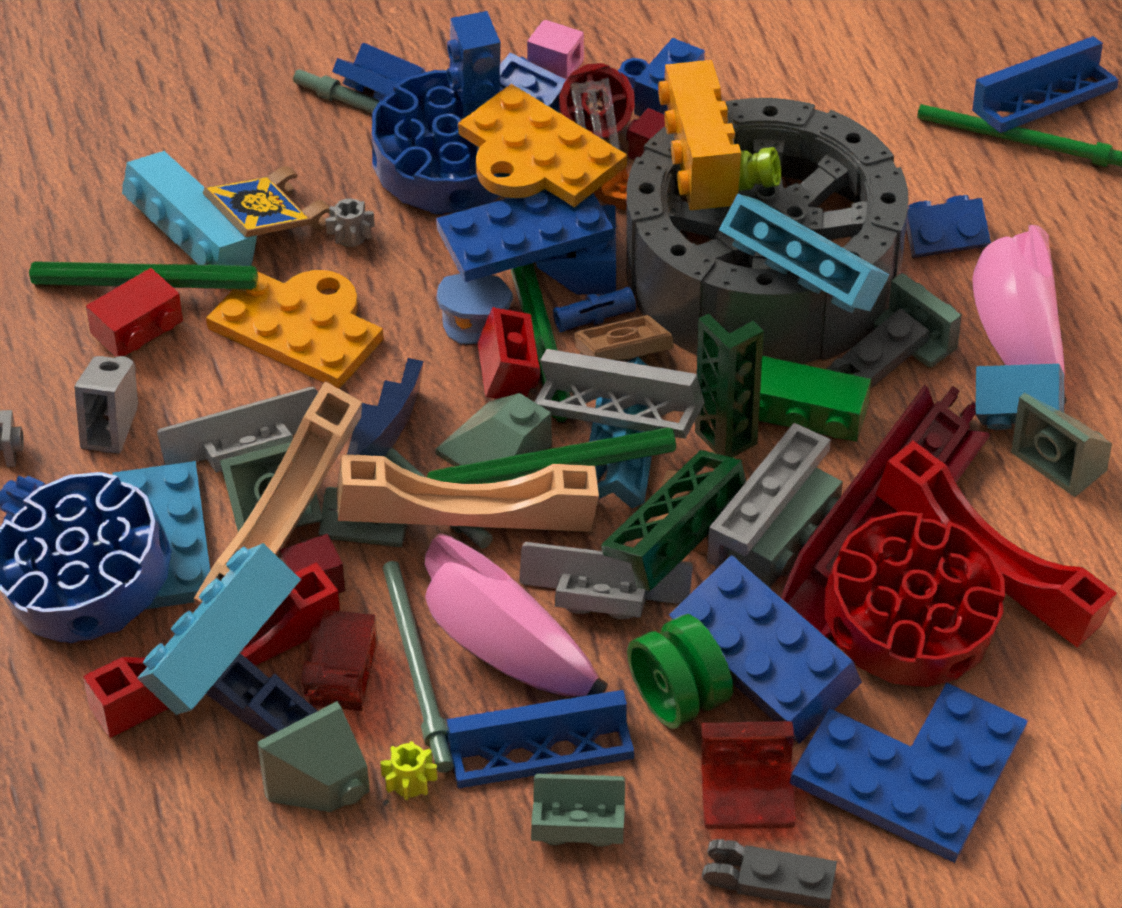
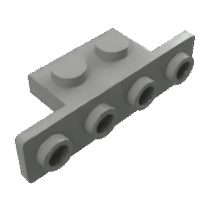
M311 386L161 428L157 431L164 464L198 462L207 459L215 473L223 472L220 460L292 442V435L296 434L305 413L318 394V391L315 387Z
M525 542L521 548L519 582L524 585L556 588L555 607L566 608L571 613L585 614L593 611L608 613L616 619L641 618L646 600L680 604L690 595L693 564L681 561L655 588L647 591L636 587L631 563L604 556L602 551Z

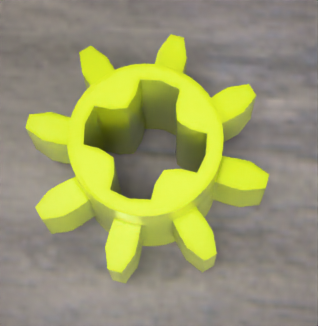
M413 741L398 747H390L391 760H383L380 763L381 776L385 777L386 791L389 793L395 790L404 797V800L420 794L427 795V781H436L438 778L437 765L433 764L432 750L426 749L423 751Z

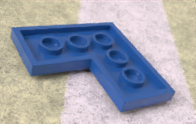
M497 173L494 176L503 178L510 176V174ZM544 189L532 196L523 198L505 197V199L436 218L437 231L464 282L614 240V227L594 193L573 207Z
M946 683L912 746H909L829 708L793 770L789 783L955 863L1025 731L1028 720Z

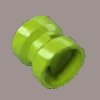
M774 147L762 148L753 155L747 150L741 151L739 191L751 190L755 184L763 185L765 188L779 186L781 166L777 150Z

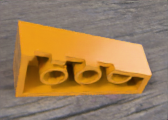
M704 60L665 65V81L658 82L660 104L667 105L668 111L664 113L667 135L673 134L675 139L671 141L672 161L674 165L680 164L681 171L677 172L680 195H687L690 211L731 206L739 191L741 150L739 144H734L735 131L732 123L728 124V109L725 100L721 101V87L713 61Z

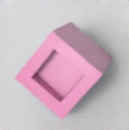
M543 20L527 41L528 61L567 80L569 75L578 69L584 60V32Z

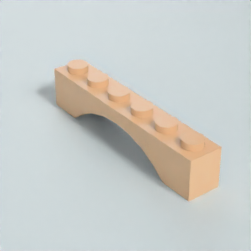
M324 382L305 413L286 454L260 500L235 538L217 559L194 597L195 610L203 602L199 599L201 592L214 579L222 580L230 570L226 566L227 562L240 548L245 546L247 549L264 543L278 557L280 554L279 550L283 549L361 419L362 401Z
M341 454L336 490L338 521L591 532L599 498L595 466L552 464L540 471L513 480L490 484H458L419 476L399 467L384 456Z

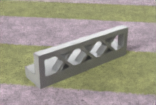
M546 349L540 360L546 382L538 394L535 403L550 411L551 415L644 432L670 427L673 429L675 437L686 439L704 404L698 377L694 373ZM556 390L572 392L574 395L560 402L551 400ZM599 397L610 400V403L599 408H591L586 405V403ZM635 404L646 405L648 408L635 415L625 414L623 411ZM674 410L684 412L679 423L665 421L660 417Z
M793 423L709 527L707 562L718 567L728 555V548L747 556L830 451L831 439Z

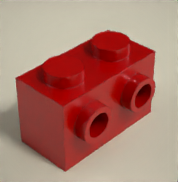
M152 268L86 305L90 333L115 357L126 356L140 349L144 344L183 322L180 294Z
M492 307L477 342L485 397L499 399L517 393L527 397L530 389L536 388L540 377L531 314Z

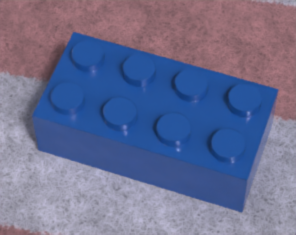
M732 555L669 614L671 620L685 614H690L699 619L720 646L727 661L733 685L799 744L822 722L829 708L835 710L862 683L854 662Z

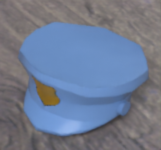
M461 274L443 278L438 286L436 299L439 308L442 310L443 327L448 337L460 345L477 344L492 307L508 310L513 300V293L500 277L489 275L468 282H464Z

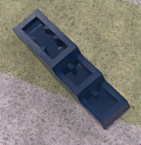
M408 358L401 383L384 381L378 406L362 403L361 419L353 431L347 455L385 456L410 419L420 390L424 361Z
M241 653L238 654L206 693L237 718L265 737L318 711L275 673L269 678Z

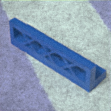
M1092 36L976 79L972 111L999 133L1115 90L1118 88L1119 79L1100 65L1103 43ZM1093 76L1099 82H1089L1082 80ZM1057 89H1062V90H1069V91H1072V92H1069V93H1060V92H1053V91H1054V90H1057ZM1028 100H1033V101H1040V102H1043V103H1040V104L1037 105V104H1030V103H1023V102L1028 101ZM1003 111L1014 114L1002 118L996 112Z
M623 690L447 719L448 745L454 763L453 770L458 789L530 777L536 774H548L634 759V748L627 726V703ZM618 732L621 746L603 748L594 743L599 735ZM566 740L578 746L572 754L563 756L550 750L556 742ZM524 748L533 753V756L527 762L515 763L506 758L513 749ZM479 755L490 761L484 769L464 772L462 758Z

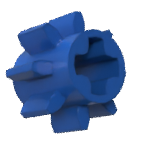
M18 476L16 481H8L0 491V509L6 512L4 520L11 521L14 515L26 506L23 500L37 488L44 486L45 483L30 476L26 478Z

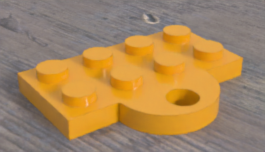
M513 84L504 88L458 123L459 135L479 147L476 155V173L479 182L491 193L502 197L523 198L535 195L546 189L575 207L627 167V154ZM497 173L510 174V176L503 178L494 175Z
M327 270L306 271L290 278L285 284L257 271L258 282L255 289H233L206 317L207 329L323 383L327 382L338 389L343 386L384 340L382 327L356 316L358 304L353 284L341 274ZM325 289L337 290L336 293L330 295L320 293Z

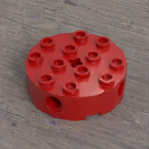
M901 511L871 518L847 536L832 566L825 587V619L837 646L857 667L892 684L931 687L958 680L982 661L1003 615L1005 579L992 552L968 529L951 521H948L947 525L933 519L922 518L923 513Z

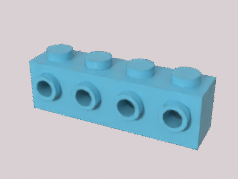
M165 151L127 162L122 194L198 265L252 266L257 235L245 237L203 194L204 186Z
M737 194L719 231L735 239L732 244L734 247L752 256L758 252L767 258L765 264L770 268L787 275L788 271L800 277L798 280L800 285L820 294L821 290L833 296L831 299L833 304L850 313H853L855 308L871 311L890 275L765 203L741 194Z
M264 543L247 549L245 546L240 548L227 562L226 566L230 570L222 580L214 579L201 592L199 599L203 602L193 613L187 611L175 622L171 628L175 635L165 646L162 643L157 645L144 659L143 664L147 668L137 679L174 714L177 715L191 711L300 582L301 579Z

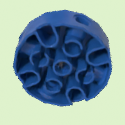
M433 70L407 77L393 86V93L385 97L383 101L380 100L372 112V167L382 186L403 203L437 215L471 209L492 203L499 198V195L485 189L478 180L476 155L479 147L458 133V123L488 100L463 105L457 90L452 91L450 89L447 70Z
M104 472L72 474L41 486L23 500L26 506L19 510L11 521L5 519L0 526V593L14 616L33 634L58 642L75 643L81 640H93L109 632L121 631L131 620L151 605L168 576L172 550L161 520L146 494L137 486L134 487L131 484L120 482L118 476Z

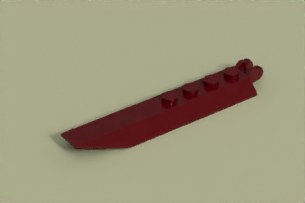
M925 384L798 553L780 598L826 638L830 637L832 633L825 619V587L832 566L844 541L850 533L871 518L898 512L875 495L888 460L909 443L915 441L946 464L955 483H957L990 437L988 432L968 430L970 428L969 422L976 414V403L974 401L965 407L960 417L948 409L956 401L960 392L954 386L948 390L940 402L937 401L934 405L928 387Z

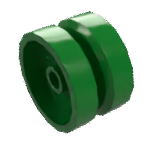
M690 614L681 615L663 624L660 633L656 631L648 632L629 642L627 659L636 687L650 711L662 724L670 729L679 728L696 719L699 708L703 711H710L730 700L733 694V682L727 661L710 631L694 616Z

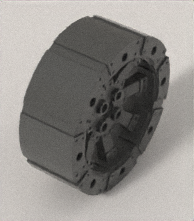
M746 98L726 101L728 124L732 123L735 131L734 144H739L741 151L747 150L752 155L758 153L762 148L774 147L780 160L781 177L802 180L800 185L795 183L787 188H783L781 178L780 184L777 187L765 188L763 185L755 184L753 189L738 191V194L765 203L828 240L850 237L851 240L842 248L890 274L871 311L855 308L853 313H850L831 302L833 296L821 290L820 294L800 285L798 283L800 277L788 271L787 275L770 268L765 264L767 258L758 252L752 256L734 247L732 244L735 239L719 231L731 206L690 211L688 202L682 201V197L678 196L680 193L677 172L681 171L680 164L674 165L672 161L671 141L675 140L674 135H667L666 128L663 127L644 145L643 155L636 157L627 182L626 275L628 286L635 295L637 307L643 316L649 315L672 334L674 344L696 355L699 318L709 313L728 333L754 321L764 330L762 356L806 365L807 362L819 359L823 361L853 348L875 329L874 322L889 306L891 280L902 272L908 213V188L901 167L896 168L894 155L876 135L861 124L838 112L830 110L826 113L815 109L814 104L779 98ZM834 192L853 202L852 208L823 212V208L817 207ZM680 230L708 236L712 240L697 246L694 243H690L680 233Z

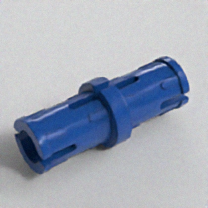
M630 287L600 296L593 293L586 295L583 301L554 308L553 318L560 333L592 322L596 326L603 324L606 318L635 311L636 301Z

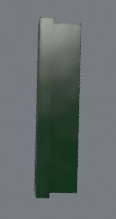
M708 313L698 319L697 377L704 404L695 420V433L716 454L733 458L758 443L764 330L752 321L728 333Z
M700 450L601 544L603 555L631 563L636 587L651 591L709 534V527L746 483L742 460ZM704 467L714 469L711 472L696 475ZM693 490L689 495L671 499L678 493ZM668 514L664 519L646 523L652 517ZM643 538L634 548L623 545L628 541Z

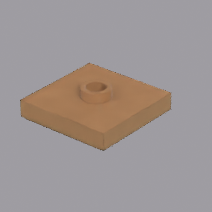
M649 315L574 333L575 346L584 355L617 361L674 348L672 334Z

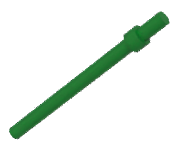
M920 104L918 109V119L1090 159L1092 164L1108 167L1109 164L1122 167V151L1113 149V145L1097 142L1094 145L1022 127H1015L999 133L979 117Z

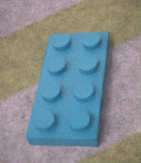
M196 461L113 472L112 474L118 476L120 482L131 484L134 487L137 486L148 496L165 528L172 550L167 579L151 605L146 609L194 603L196 593L210 572Z

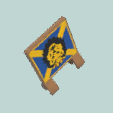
M289 166L280 167L265 177L204 187L203 194L245 237L307 225L322 230L326 228V219L322 215L330 213V206L323 200L315 201L301 210L287 196L292 194L294 187L287 181L296 179L298 176Z

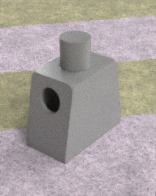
M96 356L91 360L76 382L74 389L80 448L120 454L138 407L136 366L128 357ZM108 415L109 420H106L103 416Z

